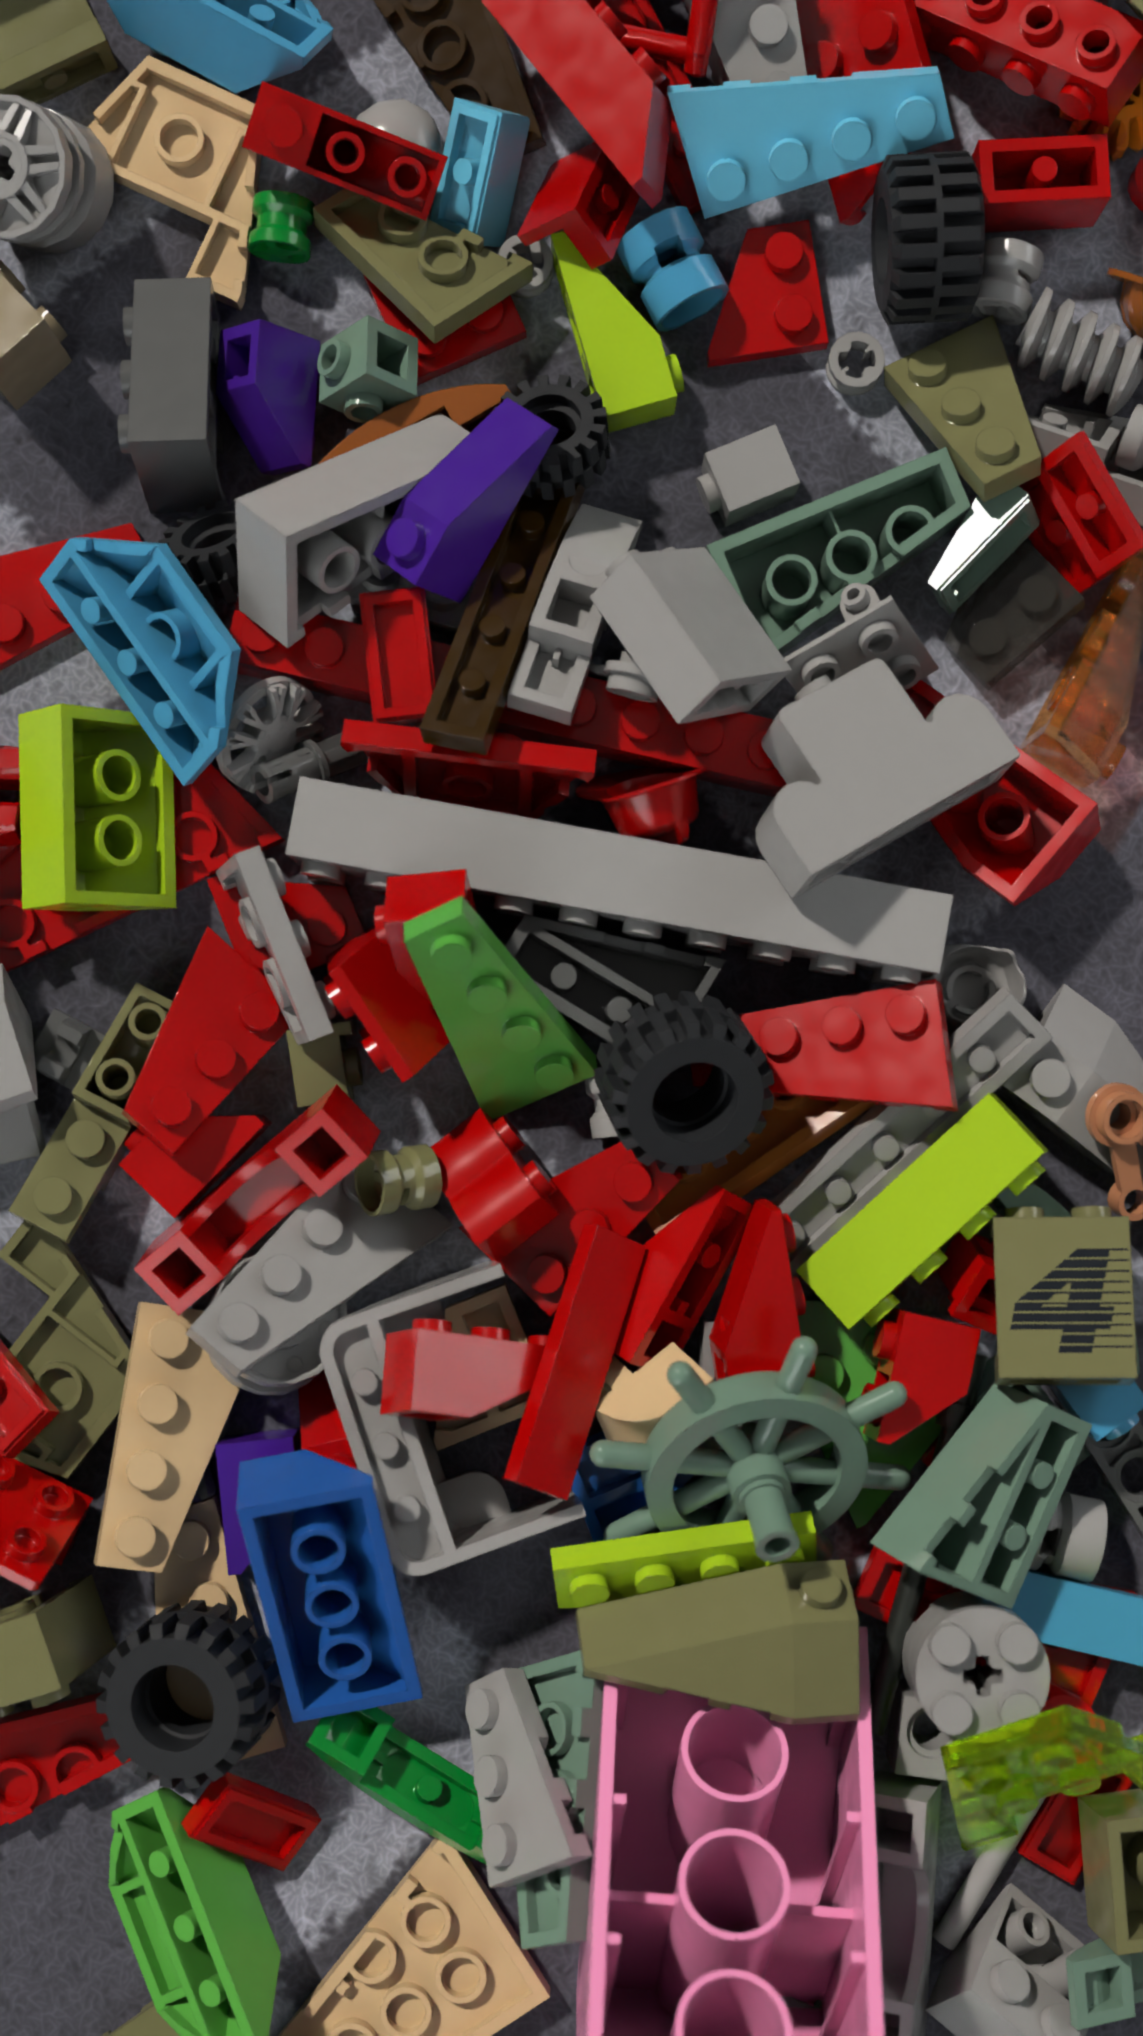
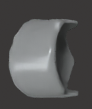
M971 944L945 945L940 973L920 979V981L936 979L942 985L948 1037L1003 986L1022 1005L1027 995L1026 980L1016 960L1015 953L1005 948L1000 949Z

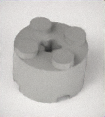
M967 1591L943 1595L929 1604L930 1607L916 1622L913 1621L906 1633L902 1649V1664L906 1681L914 1696L938 1729L959 1741L976 1745H990L1007 1741L1019 1734L1028 1733L1035 1728L1040 1720L1041 1710L1049 1693L1050 1666L1045 1649L1034 1631L1012 1609ZM982 1656L986 1661L985 1666L978 1668L976 1675L968 1677L964 1670L973 1669L976 1664V1657Z

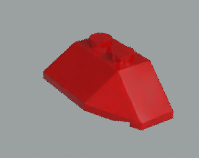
M481 0L629 184L653 209L662 200L672 107L658 89V86L667 77L641 46L632 55L626 50L620 40L628 33V30L603 0L594 9L586 0Z

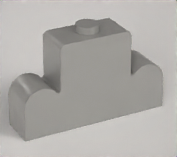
M872 659L833 681L827 675L821 676L803 687L796 694V701L779 711L761 740L763 750L787 785L777 793L760 818L756 827V843L761 854L793 899L997 782L1021 754L990 710L980 700L970 695L953 694L944 697L924 719L887 664L881 659Z

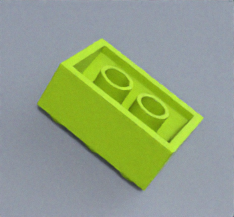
M60 703L18 714L22 909L81 912L177 908L173 771L131 711Z

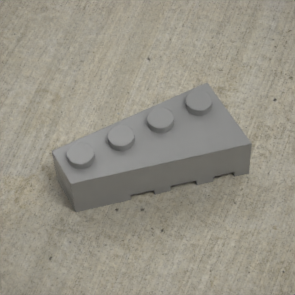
M439 413L236 498L239 610L285 647L289 648L306 635L302 625L321 611L332 617L351 603L348 593L350 590L371 575H375L382 580L395 570L372 555L404 496L470 432L444 414Z

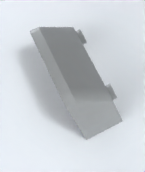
M489 1260L409 1288L334 1321L325 1330L320 1342V1359L357 1469L373 1477L393 1566L408 1575H427L586 1516L582 1502L573 1493L572 1489L568 1501L547 1496L511 1510L502 1485L489 1473L477 1470L467 1471L446 1479L426 1420L380 1414L386 1334L412 1329L413 1319L432 1318L444 1320L445 1315L440 1302L441 1298L504 1276L501 1264L495 1260Z

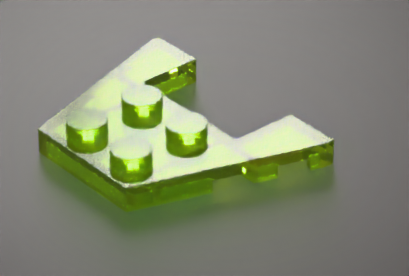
M1063 1705L940 1747L961 1847L965 1851L1018 1835L1014 1816L1036 1809L1039 1805V1799L1060 1792L1068 1796L1088 1794L1101 1786V1779L1124 1773L1143 1791V1734L1131 1738L1125 1737L1121 1723L1069 1705Z

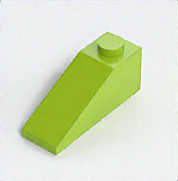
M564 231L551 234L553 266L587 384H589L590 394L597 391L602 398L603 407H606L609 433L674 415L677 393L684 392L682 371L676 354L665 355L660 335L597 267L594 269L590 268Z

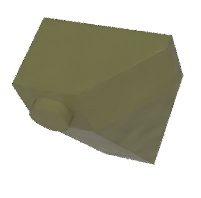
M845 1560L780 1563L582 1607L576 1610L575 1616L585 1677L658 1694H664L668 1690L707 1698V1705L730 1710L731 1704L767 1712L770 1713L769 1720L789 1725L856 1721L860 1715L859 1619Z

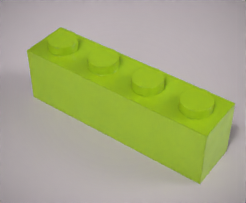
M988 1093L807 1259L796 1272L848 1330L863 1319L872 1328L900 1303L899 1299L892 1292L912 1276L920 1285L949 1259L941 1251V1248L958 1232L968 1241L997 1215L989 1204L1001 1193L1009 1188L1017 1197L1046 1171L1038 1160L1049 1150L995 1093Z

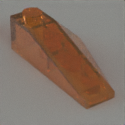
M1143 551L1114 572L1019 748L1052 772L1082 788L1094 783L1099 777L1107 780L1117 768L1126 750V746L1118 741L1129 721L1143 639Z

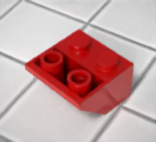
M375 924L326 956L329 974L323 977L326 983L324 988L345 1020L354 1014L358 1016L364 1025L359 1030L363 1038L361 1043L382 1074L393 1068L401 1082L404 1083L421 1070L450 1042L434 1006L396 971L389 945H379Z

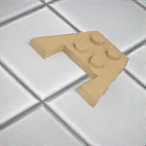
M148 55L93 112L95 119L87 127L91 129L107 150L114 172V182L210 225L186 278L211 277L216 300L241 311L245 303L250 252L247 248L248 237L253 230L255 218L252 212V202L254 195L258 192L262 158L261 154L242 147L255 103Z

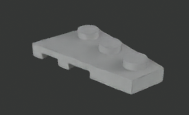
M501 1668L465 1685V1713L470 1729L474 1762V1785L478 1794L483 1835L482 1852L486 1860L489 1887H511L593 1857L586 1835L574 1834L565 1807L572 1801L565 1779L564 1777H553L544 1752L547 1748L549 1736L524 1669Z

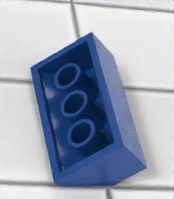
M306 1449L240 1461L236 1511L293 1723L423 1698L420 1677L372 1475Z

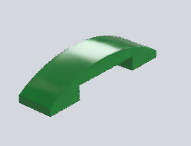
M377 1707L322 1717L306 1743V1746L319 1758L368 1796L406 1821L456 1850L486 1864L482 1852L483 1835L478 1794L472 1775L394 1728L392 1725L395 1718Z

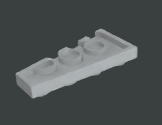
M353 1169L320 1198L315 1196L302 1203L190 1326L186 1335L237 1378L305 1331L315 1321L331 1310L334 1311L363 1288L382 1275L385 1276L427 1244H431L450 1230L453 1224L433 1207L410 1210L405 1205H400L393 1214L369 1216L363 1211L358 1201L354 1181L355 1169Z

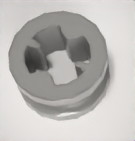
M517 235L511 236L502 244L498 255L509 259L513 253L517 255L530 253V259L533 263L543 264L542 270L534 267V277L530 283L511 295L527 299L539 296L549 287L553 279V255L551 249L543 239L524 246Z
M857 331L846 333L839 337L831 347L826 363V374L832 387L840 393L850 396L863 395L872 390L883 372L885 364L884 350L879 341L867 333ZM850 350L863 352L861 361L864 362L867 359L871 361L872 366L865 367L860 378L848 376V366L843 369L839 366V361H845Z

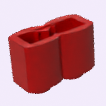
M480 1108L430 1148L433 1149L440 1164L442 1191L449 1199L459 1220L476 1244L499 1262L559 1215L558 1210L549 1197L557 1188L534 1159L526 1164L519 1151L526 1147L527 1144L512 1123L504 1115L494 1121Z

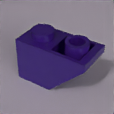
M257 319L220 331L216 395L261 473L277 475L311 467L312 451L315 445L316 394L320 380V373L317 369L320 341L263 319Z

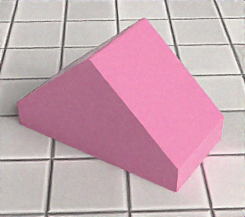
M859 1627L860 1715L856 1721L789 1725L769 1720L770 1713L733 1704H731L730 1710L707 1705V1698L668 1690L664 1694H658L607 1681L603 1682L586 1941L580 1942L576 1989V2036H884L868 1627ZM780 1996L792 1997L806 2002L813 2007L817 2000H822V2009L786 2007Z

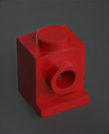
M958 1232L944 1253L949 1259L936 1270L949 1291L947 1297L951 1305L948 1308V1312L951 1317L996 1335L993 1242L978 1234H975L967 1241Z

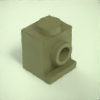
M356 1022L331 1024L333 1033L301 1045H297L291 1030L286 1031L298 1108L313 1105L336 1084L351 1100L355 1099L353 1086L363 1085L362 1065L358 1048H347L345 1037L358 1035Z

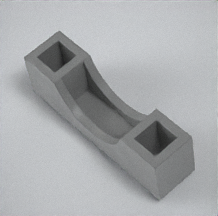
M878 1770L874 1775L884 2036H926L927 2011L925 2008L928 2003L942 1781Z

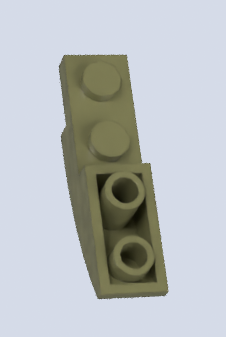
M136 982L73 1089L72 1095L74 1099L9 1208L8 1211L12 1215L67 1244L70 1243L100 1190L104 1192L127 1150L124 1146L125 1141L137 1129L134 1124L122 1115V1112L170 1009L172 1000Z

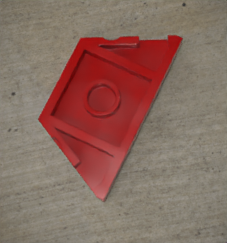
M796 0L807 76L816 75V78L851 76L852 72L932 66L914 0ZM883 162L828 179L841 224L847 226L856 225L865 217L867 213L862 207L874 193L876 178Z
M344 719L341 736V747L346 752L363 751L369 757L366 772L379 784L386 786L391 793L534 819L544 815L545 808L555 806L568 797L572 780L578 778L589 782L593 779L597 757L596 749L523 741L519 737L508 733L494 734L486 756L424 743L420 728L352 719Z

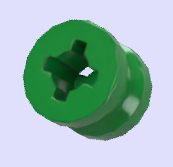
M265 190L256 193L253 197L252 212L257 218L256 228L250 232L247 248L249 252L260 259L270 262L288 264L308 262L311 257L312 244L306 236L307 228L314 222L313 207H315V204L304 196L288 191Z

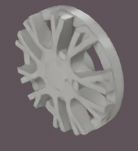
M274 676L255 683L232 704L226 746L216 756L218 766L227 779L246 791L255 794L256 790L276 782L277 778L272 777L252 785L250 770L253 764L266 762L295 751L298 743L302 740L321 741L322 737L319 734L323 732L324 726L318 723V719L324 716L323 711L320 709L322 705L314 698L307 687L293 678ZM266 696L267 706L255 711L252 705ZM240 721L245 723L243 731L236 730ZM245 748L239 756L231 760V750Z

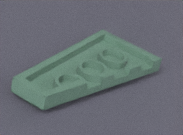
M579 1650L520 1667L519 1669H524L549 1736L544 1753L553 1777H564L572 1801L565 1809L574 1834H585L592 1851L604 1681L584 1676L581 1652ZM592 1857L516 1885L521 1949L546 1948L586 1941Z

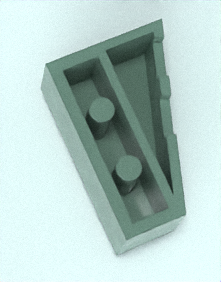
M994 1383L870 1543L919 1573L1012 1609L1092 1424L1008 1385H995Z

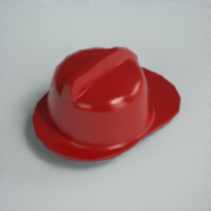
M667 768L633 769L596 777L589 782L582 783L575 788L577 797L601 801L619 834L681 845L688 840L689 824L698 818L699 804L696 775L705 772V769L698 768L690 771Z

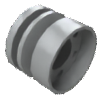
M0 94V239L39 252L65 253L87 244L103 227L113 204L114 172L106 148L90 128L70 117L51 109H46L18 95Z

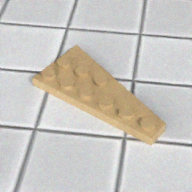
M434 1838L278 2036H492L550 1998V1985L527 1949H521L519 1936L468 1856Z

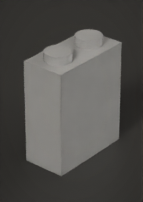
M668 547L659 551L646 552L630 550L620 555L607 567L605 574L608 578L590 596L678 724L749 711L792 670L705 547L684 549Z

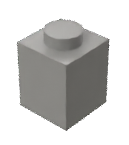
M776 424L706 452L701 467L703 475L696 478V485L704 507L709 514L718 511L725 527L794 499L800 485V480Z

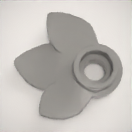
M622 651L620 661L607 660L603 665L591 664L587 676L608 681L607 691L638 701L657 702V693L628 651Z

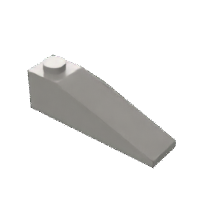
M1062 984L1037 1018L1053 1038L997 1088L996 1091L1114 1177L1109 1146L1098 1143L1089 1134L1085 1123V1111L1092 1095L1099 1088L1109 1083H1125L1143 1093V1059L1115 1020L1066 984ZM1118 1104L1111 1112L1110 1124L1114 1123L1119 1117L1120 1107ZM1137 1144L1143 1184V1147Z

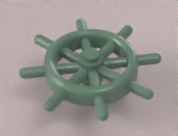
M800 1336L792 1342L780 1371L741 1373L706 1385L689 1363L685 1361L672 1363L667 1370V1379L682 1399L672 1406L658 1421L646 1443L599 1440L590 1448V1459L596 1466L641 1470V1480L647 1501L646 1506L610 1523L604 1530V1540L646 1535L657 1529L661 1532L749 1520L757 1556L764 1561L778 1562L791 1557L799 1548V1538L794 1531L789 1514L811 1511L816 1529V1561H828L833 1555V1545L822 1531L832 1525L849 1509L862 1488L901 1491L910 1485L911 1473L905 1466L868 1462L867 1448L859 1428L901 1407L906 1402L908 1396L905 1386L898 1381H890L847 1403L831 1387L808 1377L817 1356L818 1347L816 1342L807 1336ZM789 1419L807 1423L781 1436ZM758 1420L757 1424L744 1423L748 1421ZM711 1436L720 1445L719 1449L696 1448ZM834 1441L829 1459L804 1457V1455ZM677 1473L705 1475L675 1491L673 1489ZM790 1482L807 1484L801 1490L792 1494ZM726 1495L720 1511L702 1508Z

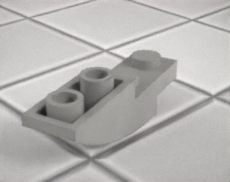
M582 503L559 547L531 617L528 639L508 692L507 707L570 726L603 630L606 631L608 626L607 621L590 596L608 578L605 574L607 567L620 555L635 549L643 521Z

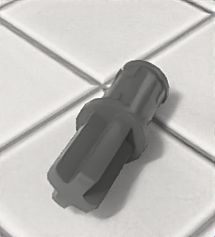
M341 732L318 742H314L311 739L302 740L298 743L295 751L266 762L253 764L250 770L252 785L272 777L277 778L276 782L255 791L261 801L271 804L281 797L297 792L300 776L329 781L332 777L367 764L369 757L363 751L346 752L341 747Z

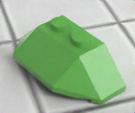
M162 1787L112 1811L111 1827L115 1831L110 1848L109 1889L157 2013L179 2036H269L281 1952L243 1857L190 1838L181 1822L194 1804L169 1788Z

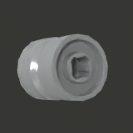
M1070 1492L1062 1494L1029 1570L1036 1571L1042 1564H1046L1053 1576L1083 1583L1093 1581L1102 1562L1107 1539L1108 1515L1105 1502L1101 1499Z

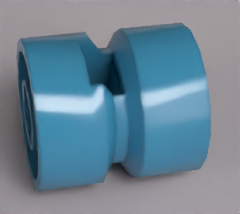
M684 206L667 208L641 221L621 238L616 250L633 283L645 285L640 297L658 331L676 329L706 314L717 306L729 291L712 255L700 254L705 242L687 207Z

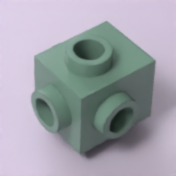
M366 315L321 345L318 356L317 369L320 373L319 403L344 413L352 421L367 423L396 405L417 397L418 338L370 315Z

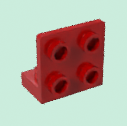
M0 1454V1576L31 1591L38 1590L54 1563L61 1566L66 1559L94 1498L16 1459L4 1458Z

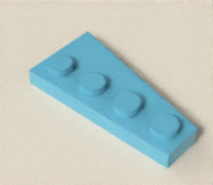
M937 66L852 72L851 76L816 78V75L790 77L789 81L751 83L750 80L726 81L721 86L691 88V84L667 86L668 97L704 219L883 162L887 155L907 154L954 138L942 80Z

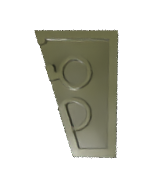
M345 188L313 207L314 226L434 344L533 280V262L515 253L509 259H506L484 248V238L465 228L457 234L429 220L428 217L426 221Z
M993 315L884 367V386L938 449L947 448L955 469L983 502L991 500L1041 475V454Z

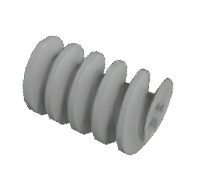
M1046 286L1014 345L1020 347L1016 367L1024 369L1035 358H1041L1039 379L1042 381H1046L1057 370L1062 369L1064 375L1061 391L1067 394L1081 381L1086 382L1083 403L1089 406L1103 393L1108 394L1105 415L1111 418L1125 406L1143 378V360L1140 359L1143 339L1135 335L1123 346L1118 347L1121 327L1114 322L1099 335H1096L1098 314L1092 310L1075 324L1073 316L1076 303L1070 298L1055 311H1051L1053 290Z

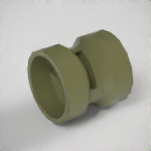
M427 1144L404 1146L397 1154L393 1155L387 1150L371 1151L368 1158L355 1168L354 1181L358 1201L363 1211L369 1216L393 1214L400 1205H405L410 1210L432 1208L440 1199L442 1192L441 1168L436 1154Z

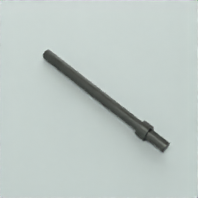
M976 1353L967 1395L938 1413L936 1423L941 1425L932 1462L976 1407L974 1405L987 1362V1356ZM903 1564L870 1685L872 1734L880 1736L885 1734L903 1669L902 1649L904 1639L913 1621H916L928 1577L906 1564Z

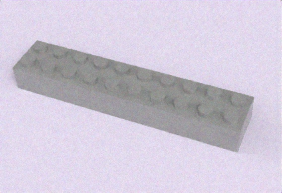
M303 776L299 777L285 855L301 867L300 873L308 875L307 879L314 882L345 886L347 876L365 879L364 885L369 886L370 891L385 895L387 877L466 869L473 899L494 902L495 914L522 920L524 915L534 916V911L538 910L559 914L558 922L596 930L597 921L622 926L621 937L636 941L658 943L662 933L685 937L683 948L702 953L721 955V950L725 951L726 945L747 948L746 960L776 966H784V962H790L791 957L810 960L808 971L835 977H846L847 974H855L856 968L873 971L872 983L889 987L909 983L917 984L920 982V979L940 973L954 896L835 874L792 899L767 861Z

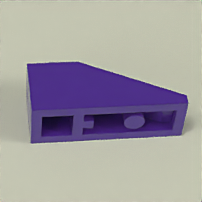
M507 397L404 496L372 555L414 585L462 603L559 429Z

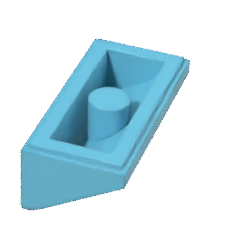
M454 97L443 155L447 156L448 159L434 197L430 216L431 221L457 234L465 228L483 237L484 246H502L506 237L530 126V119L527 116Z

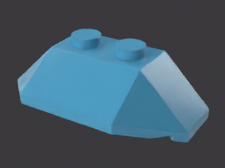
M106 0L125 34L149 46L157 54L179 62L201 74L209 82L234 93L260 85L262 81L268 82L302 69L331 41L334 29L328 21L322 20L318 9L310 0Z
M89 537L69 538L39 580L183 786L192 784L226 746L241 648L166 543Z

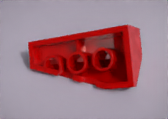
M919 680L914 686L905 690L924 719L945 697L922 680ZM1018 747L1016 749L1021 756L997 782L930 820L963 870L1014 907L1058 880L1101 830L1098 803Z

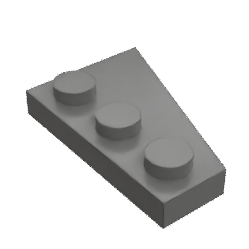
M260 846L234 854L215 873L224 891L237 887L242 898L238 902L241 914L238 921L247 940H251L256 948L265 946L270 958L263 961L265 977L297 1045L333 1033L334 1031L329 1019L336 1016L334 1003L324 988L326 985L323 981L320 980L315 983L305 961L306 957L311 956L307 935L297 919L289 921L280 898L286 895L287 890L278 864L273 858L265 860Z

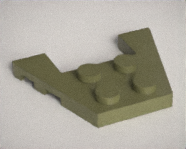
M24 1221L0 1251V1258L49 1296V1299L9 1350L60 1413L15 1459L24 1464L68 1479L75 1473L119 1416L131 1341L67 1244Z

